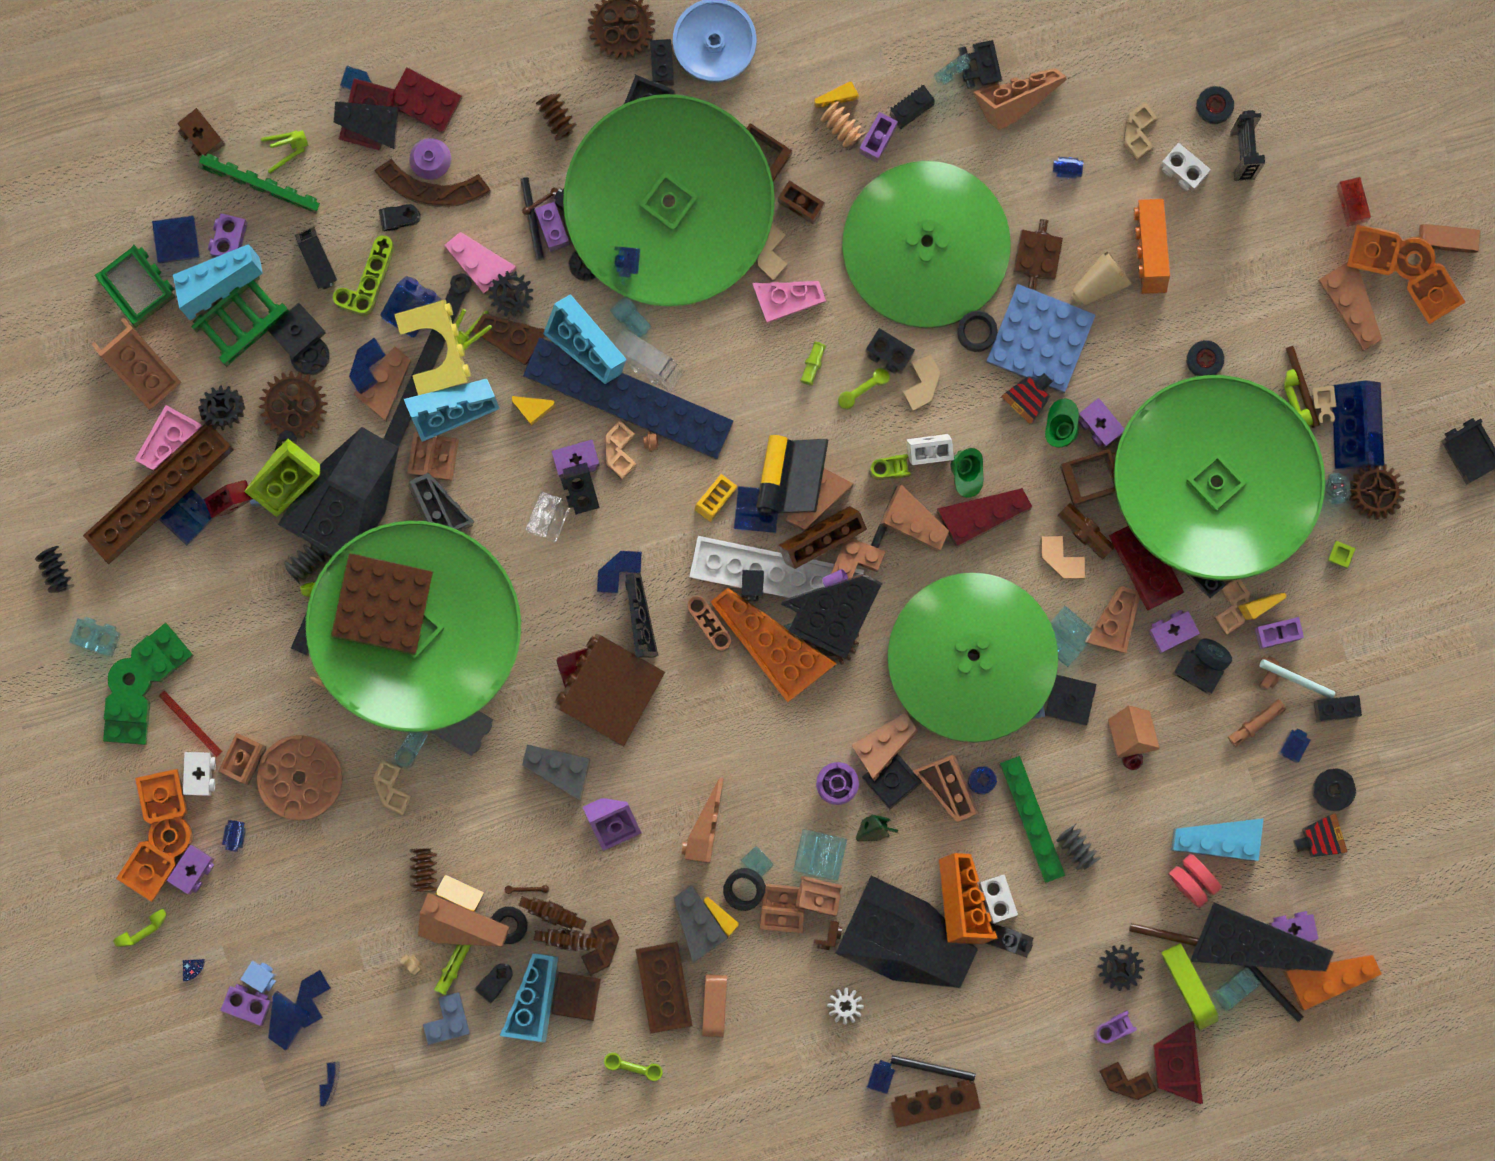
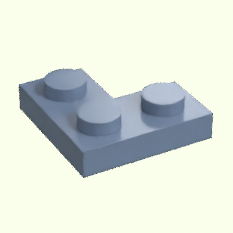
M460 993L439 997L438 1000L443 1019L423 1024L428 1045L470 1034Z

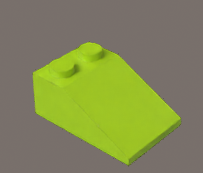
M287 439L272 454L245 489V493L274 516L278 517L319 477L320 464L291 440Z

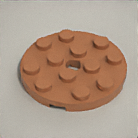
M304 735L289 736L274 743L261 758L257 774L258 790L265 804L274 813L290 820H309L325 813L337 800L343 782L341 764L334 751L324 742ZM297 772L305 774L306 779L304 783L297 784L294 781V776Z

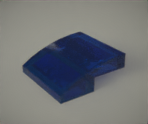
M738 486L734 529L776 533L778 514L763 516L756 509L760 488Z
M191 489L158 520L187 546L214 518H211L204 499Z
M340 1061L327 1062L328 1083L319 1085L320 1107L329 1105L333 1099L339 1080Z

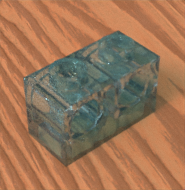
M84 617V620L77 618L69 642L113 657L121 633L116 632L117 627L106 623L103 627L96 625L97 620L89 617ZM84 627H89L91 630L87 638H82L81 630ZM104 634H109L111 637L107 645L101 643V637Z
M1244 967L1212 993V995L1225 1011H1229L1261 985V983L1248 967Z

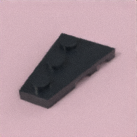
M335 101L334 123L395 149L399 107Z

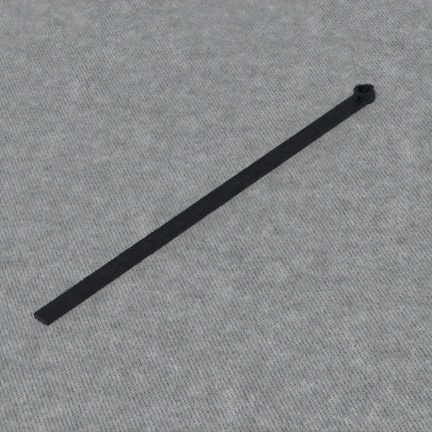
M464 273L457 274L451 278V287L445 298L446 303H450L453 315L450 316L452 324L456 319L466 294L471 290L472 286L470 278ZM461 279H464L466 287L457 289L456 281L460 282ZM431 330L412 375L434 368L446 341L438 331ZM412 375L383 438L399 447L411 420V415L404 399L418 396ZM306 614L291 646V649L307 655L309 651L306 637Z

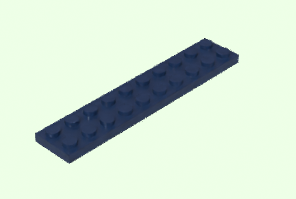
M539 338L523 374V377L648 431L657 433L662 437L716 460L734 421L624 373L604 384L559 346L543 338Z

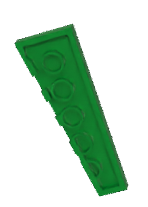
M207 154V156L202 155L199 160V169L220 177L229 175L230 179L240 185L248 183L253 190L262 193L268 191L270 192L269 195L317 213L320 203L316 202L317 198L305 194V197L297 194L298 191L288 186L284 189L277 186L278 182L266 178V180L257 178V173L246 170V173L238 170L239 166L230 162L223 164L218 161V157Z

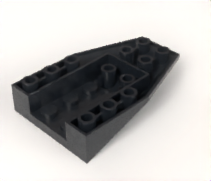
M361 427L320 464L319 477L290 504L278 525L332 556L358 535L378 527L386 513L399 447Z
M871 875L835 954L893 981L961 988L978 949L973 944L948 943L945 917L930 903Z

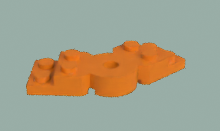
M1357 224L1347 266L1384 275H1390L1396 271L1401 277L1408 279L1407 290L1428 324H1431L1466 302L1444 265L1435 263L1434 249L1426 240L1418 237L1402 240L1397 232ZM1418 254L1420 256L1419 263H1409V255Z
M178 769L135 778L143 819L151 824L148 833L149 841L140 842L116 879L151 902L154 901L163 885L167 883V879L176 867V857L183 855L192 843V829L188 822L183 819L188 809ZM169 830L175 833V839L172 842H167L165 839V834Z

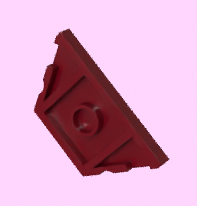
M1190 1021L1153 1045L1157 1088L1195 1103L1203 1104L1194 1021Z

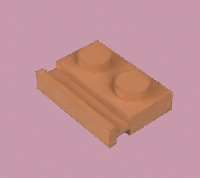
M802 876L795 907L837 916L841 896L839 894L842 886Z

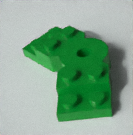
M166 622L132 648L131 658H123L114 663L110 668L108 686L112 693L105 700L104 742L147 745L150 702L145 695L149 691L152 682L164 681L193 656L192 652ZM129 674L135 676V682L132 685L125 683V678Z

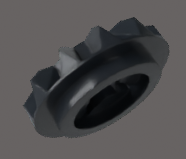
M577 251L573 252L569 259V269L572 275L582 281L596 278L589 268L584 267L580 270L582 265L579 259L580 256Z

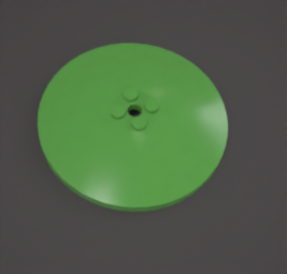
M918 161L902 164L889 169L872 180L854 201L848 213L843 233V258L846 271L861 298L885 318L898 324L916 328H937L960 322L967 313L980 310L999 288L1007 270L1011 249L1007 218L992 191L966 170L935 161ZM925 236L931 237L933 239L932 246H923L921 239Z
M960 573L947 576L920 590L910 599L899 614L893 626L888 646V670L891 683L905 710L929 731L941 737L960 742L976 743L996 740L1026 725L1040 711L1048 699L1058 668V648L1055 633L1041 606L1030 594L1016 584L984 573ZM970 650H977L979 652L980 658L977 661H971L968 658Z

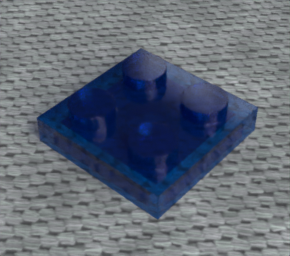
M194 215L152 221L158 264L200 258Z

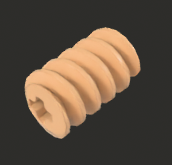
M838 101L825 111L821 122L828 121L827 129L833 128L832 134H839L837 140H845L843 147L846 148L860 141L866 135V132L858 133L861 126L853 127L856 120H847L850 113L843 115L842 112L845 107L837 108Z

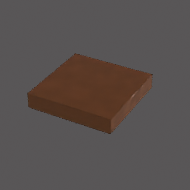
M558 972L552 1014L594 1021L601 979Z

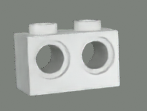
M1180 143L1173 148L1160 165L1163 167L1162 171L1167 176L1175 177L1179 181L1178 184L1181 188L1191 192L1197 188L1211 170ZM1171 159H1180L1182 165L1179 167L1173 166ZM1187 172H1195L1198 178L1190 180L1187 177Z
M1005 875L979 883V890L983 892L987 905L985 910L986 913H990L992 923L1018 915ZM991 883L999 887V892L995 896L987 892V887ZM999 903L1003 904L1006 908V912L1002 916H998L994 912L995 905Z

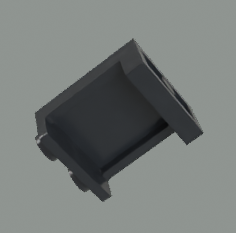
M1474 418L1463 423L1464 428L1459 431L1456 428L1444 434L1446 438L1441 441L1466 485L1495 469V446L1483 428L1481 418L1477 421Z

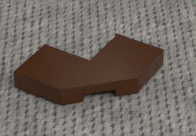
M611 919L591 928L597 939H604L603 950L596 949L581 956L590 976L610 967L620 939Z
M1119 1062L1099 1071L1109 1091L1135 1100H1140L1157 1091L1147 1071L1130 1080L1127 1079Z

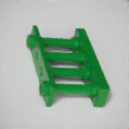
M259 276L241 288L236 287L230 292L229 296L222 299L205 315L200 314L193 320L194 324L191 327L196 333L200 329L205 332L221 351L219 359L226 367L289 312L283 303L280 305L275 304L256 283L260 278ZM248 288L269 309V314L264 319L259 318L240 297ZM234 302L253 323V328L248 333L246 331L243 332L225 312L224 309L230 303ZM218 315L237 337V342L233 346H227L208 324L215 316Z

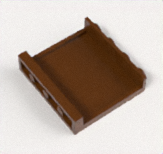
M596 634L595 637L592 636L587 642L586 647L588 649L586 653L578 658L576 662L577 669L574 674L571 673L565 682L567 687L564 692L558 694L555 700V708L608 737L615 743L625 746L665 672L642 658H636L635 654L602 635Z

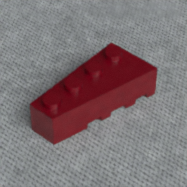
M1023 488L938 508L937 513L943 525L949 530L948 534L955 547L958 548L1031 510L1032 505Z

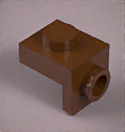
M830 921L827 941L814 939V943L818 944V949L830 951V946L835 947L836 939H841L843 927L839 926L838 921Z

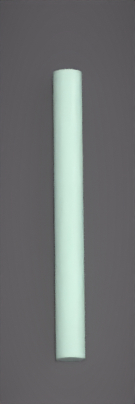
M1263 659L1260 662L1261 668L1327 698H1334L1335 691Z

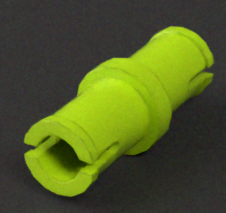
M816 341L813 343L809 358L805 360L806 367L800 379L802 383L810 386L813 385L817 370L822 365L820 362L827 347L825 344Z

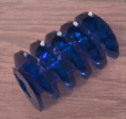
M984 766L976 768L970 773L968 778L970 789L979 795L989 793L995 788L997 783L995 772L991 768ZM981 775L984 779L987 778V782L984 784V786H982V783H978L977 781L981 777Z

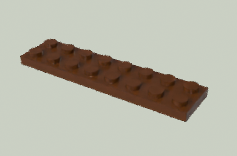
M204 424L83 535L84 538L105 562L110 564L234 449L216 429H213L212 425L206 426Z

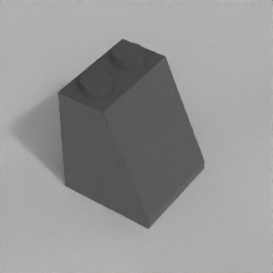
M477 711L459 723L429 732L473 756L480 749L481 740L484 735L490 732L494 719Z

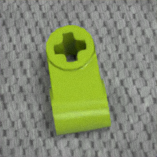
M908 454L875 460L869 469L871 477L875 480L911 476L907 465ZM875 465H882L885 468V473L882 475L876 474L874 471Z

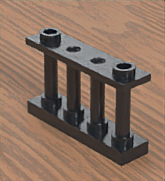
M1255 110L1243 111V114L1239 115L1230 131V136L1238 135L1240 163L1233 173L1234 181L1255 180L1265 164V155H1259L1256 152L1255 127L1261 119V113H1255Z

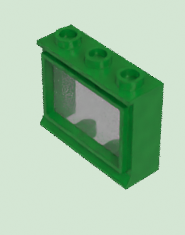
M133 245V247L94 276L136 328L174 299L175 295L172 291L175 289L168 280L163 281L159 275L162 272L156 264L150 265L146 260L149 258L146 251L142 247L138 249Z

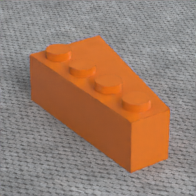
M1164 199L1138 200L1137 208H1134V220L1138 221V227H1135L1136 240L1139 239L1137 259H1140L1138 275L1141 278V294L1167 293L1170 268Z
M953 853L940 858L939 866L948 943L984 944L997 939L995 931L992 932L989 923L992 921L990 913H986L983 903L985 900L984 894L979 890L977 884L979 878L972 855Z
M1373 955L1330 962L1327 971L1299 969L1283 971L1301 1010H1307L1382 975Z

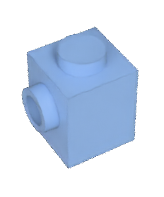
M252 961L240 980L259 992L265 993L266 990L270 991L276 982L274 977L276 975L272 973L273 968L263 962L260 965Z

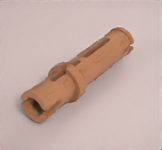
M1277 699L1252 720L1244 722L1242 727L1228 736L1229 741L1235 748L1238 747L1243 741L1255 736L1259 729L1284 712L1286 707Z

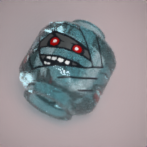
M1341 473L1329 474V479L1325 480V499L1331 502L1332 505L1348 502V498L1352 495L1349 478L1341 476Z

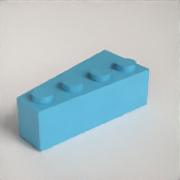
M248 244L173 274L179 309L189 320L197 317L195 314L202 309L206 311L219 298H226L236 287L241 288L263 274L258 254Z
M570 294L556 302L543 334L604 384L621 375L627 359Z
M487 379L404 399L422 442L500 409Z
M1264 818L1174 829L1171 851L1259 861Z
M532 954L522 984L517 991L515 1001L509 1011L500 1036L546 1042L558 963L557 956Z

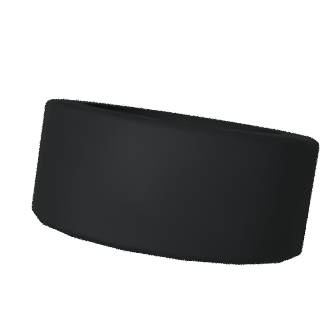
M971 311L964 315L957 329V336L961 345L973 352H982L990 348L998 333L994 318L983 311ZM974 319L986 322L990 330L987 340L978 344L969 341L965 335L966 325Z
M750 868L735 870L729 875L723 886V895L726 902L732 908L739 911L754 909L761 902L765 894L763 878L758 872ZM746 878L755 885L756 895L752 900H741L733 893L732 885L737 879Z

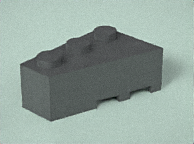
M430 473L409 481L408 488L424 521L442 524L459 531L473 526L474 520L460 508V505L447 494L445 489Z
M527 744L522 765L581 801L590 759Z
M692 885L674 897L690 955L694 963L727 940L728 937Z

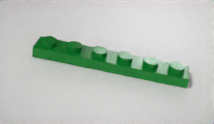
M1018 756L1000 763L1044 882L1047 883L1065 876L1021 757Z

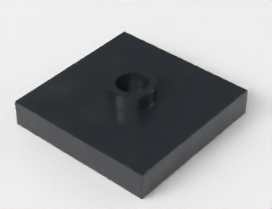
M300 303L295 305L268 329L269 333L294 360L326 334L325 330Z
M1056 675L1045 716L1087 726L1097 684Z
M898 753L893 757L892 762L878 774L879 777L875 781H873L868 772L862 776V779L889 810L922 784L920 778Z

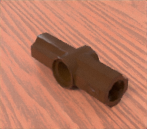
M1071 502L1057 515L1073 531L1074 536L1084 545H1088L1102 560L1115 548L1100 532V528L1090 518L1085 517Z

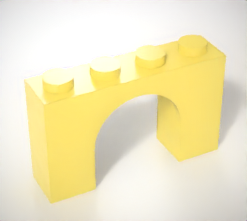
M442 300L394 314L400 335L422 328H430L442 334L447 343V357L438 368L412 375L418 395L469 381L468 377L471 376L468 364L464 365L462 357L465 356L463 345L458 344L456 336H459V331L456 323L452 324L450 316L453 315L450 303Z

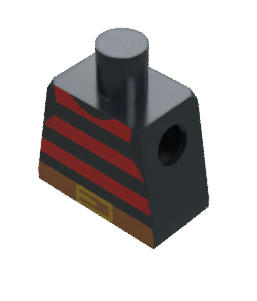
M1045 373L1036 381L1031 376H1027L1001 397L1029 424H1032L1051 397L1045 389L1053 380Z
M1336 813L1302 829L1304 837L1293 840L1297 853L1309 850L1311 857L1348 852Z

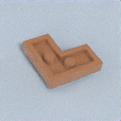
M851 538L843 543L831 574L843 569L848 578H852L857 565L878 572L886 551Z

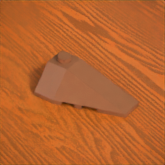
M1053 68L1033 73L1028 79L1018 80V78H1013L1011 83L990 84L974 91V96L987 121L999 130L1017 122L1064 83L1067 78L1059 70Z
M723 778L718 779L688 837V842H683L681 854L685 855V860L711 863Z
M428 893L420 911L418 936L438 944L503 947L511 927Z

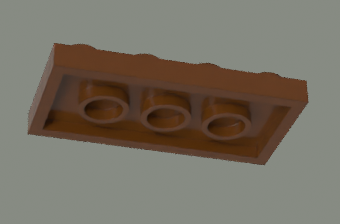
M678 942L635 949L650 1034L693 1026Z

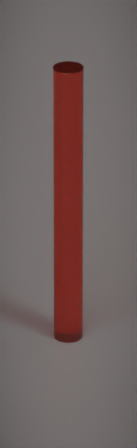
M165 690L159 695L165 704L216 757L223 752Z

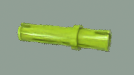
M471 945L456 946L446 968L442 969L441 972L443 974L434 990L445 996L447 995L446 993L454 978L457 979L458 977L456 974Z

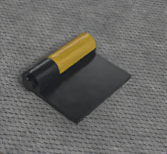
M770 435L768 437L756 509L760 511L759 514L772 516V514L817 511L828 439L790 440L780 435Z

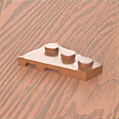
M394 346L354 393L358 399L384 421L388 419L389 412L395 402L396 395L407 373L411 359Z
M1123 586L1118 587L1085 640V643L1121 653L1127 652L1140 599L1137 590Z
M904 713L854 743L852 747L873 781H875L879 777L878 774L892 762L893 757L899 751H902L918 731L908 714Z

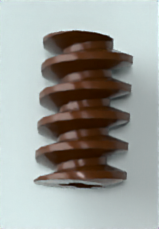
M560 93L545 96L536 102V105H541L539 111L545 112L543 118L548 120L547 126L552 127L551 133L556 134L554 137L555 141L571 135L573 128L577 125L576 123H569L573 118L572 115L565 116L569 111L568 108H561L565 101H557L561 97Z
M433 848L410 849L411 853L416 854V856L410 858V861L416 863L410 866L411 870L416 871V873L410 875V878L416 880V882L410 884L411 887L416 888L412 892H432L437 890V887L431 886L432 883L437 882V879L431 877V875L437 873V870L431 869L432 866L437 865L436 861L431 860V858L437 856V853L431 852Z

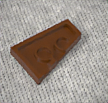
M484 313L472 330L473 333L478 334L488 325H491L492 328L481 338L524 366L530 360L539 338L544 339L545 337L543 334L545 329L509 321L508 319Z

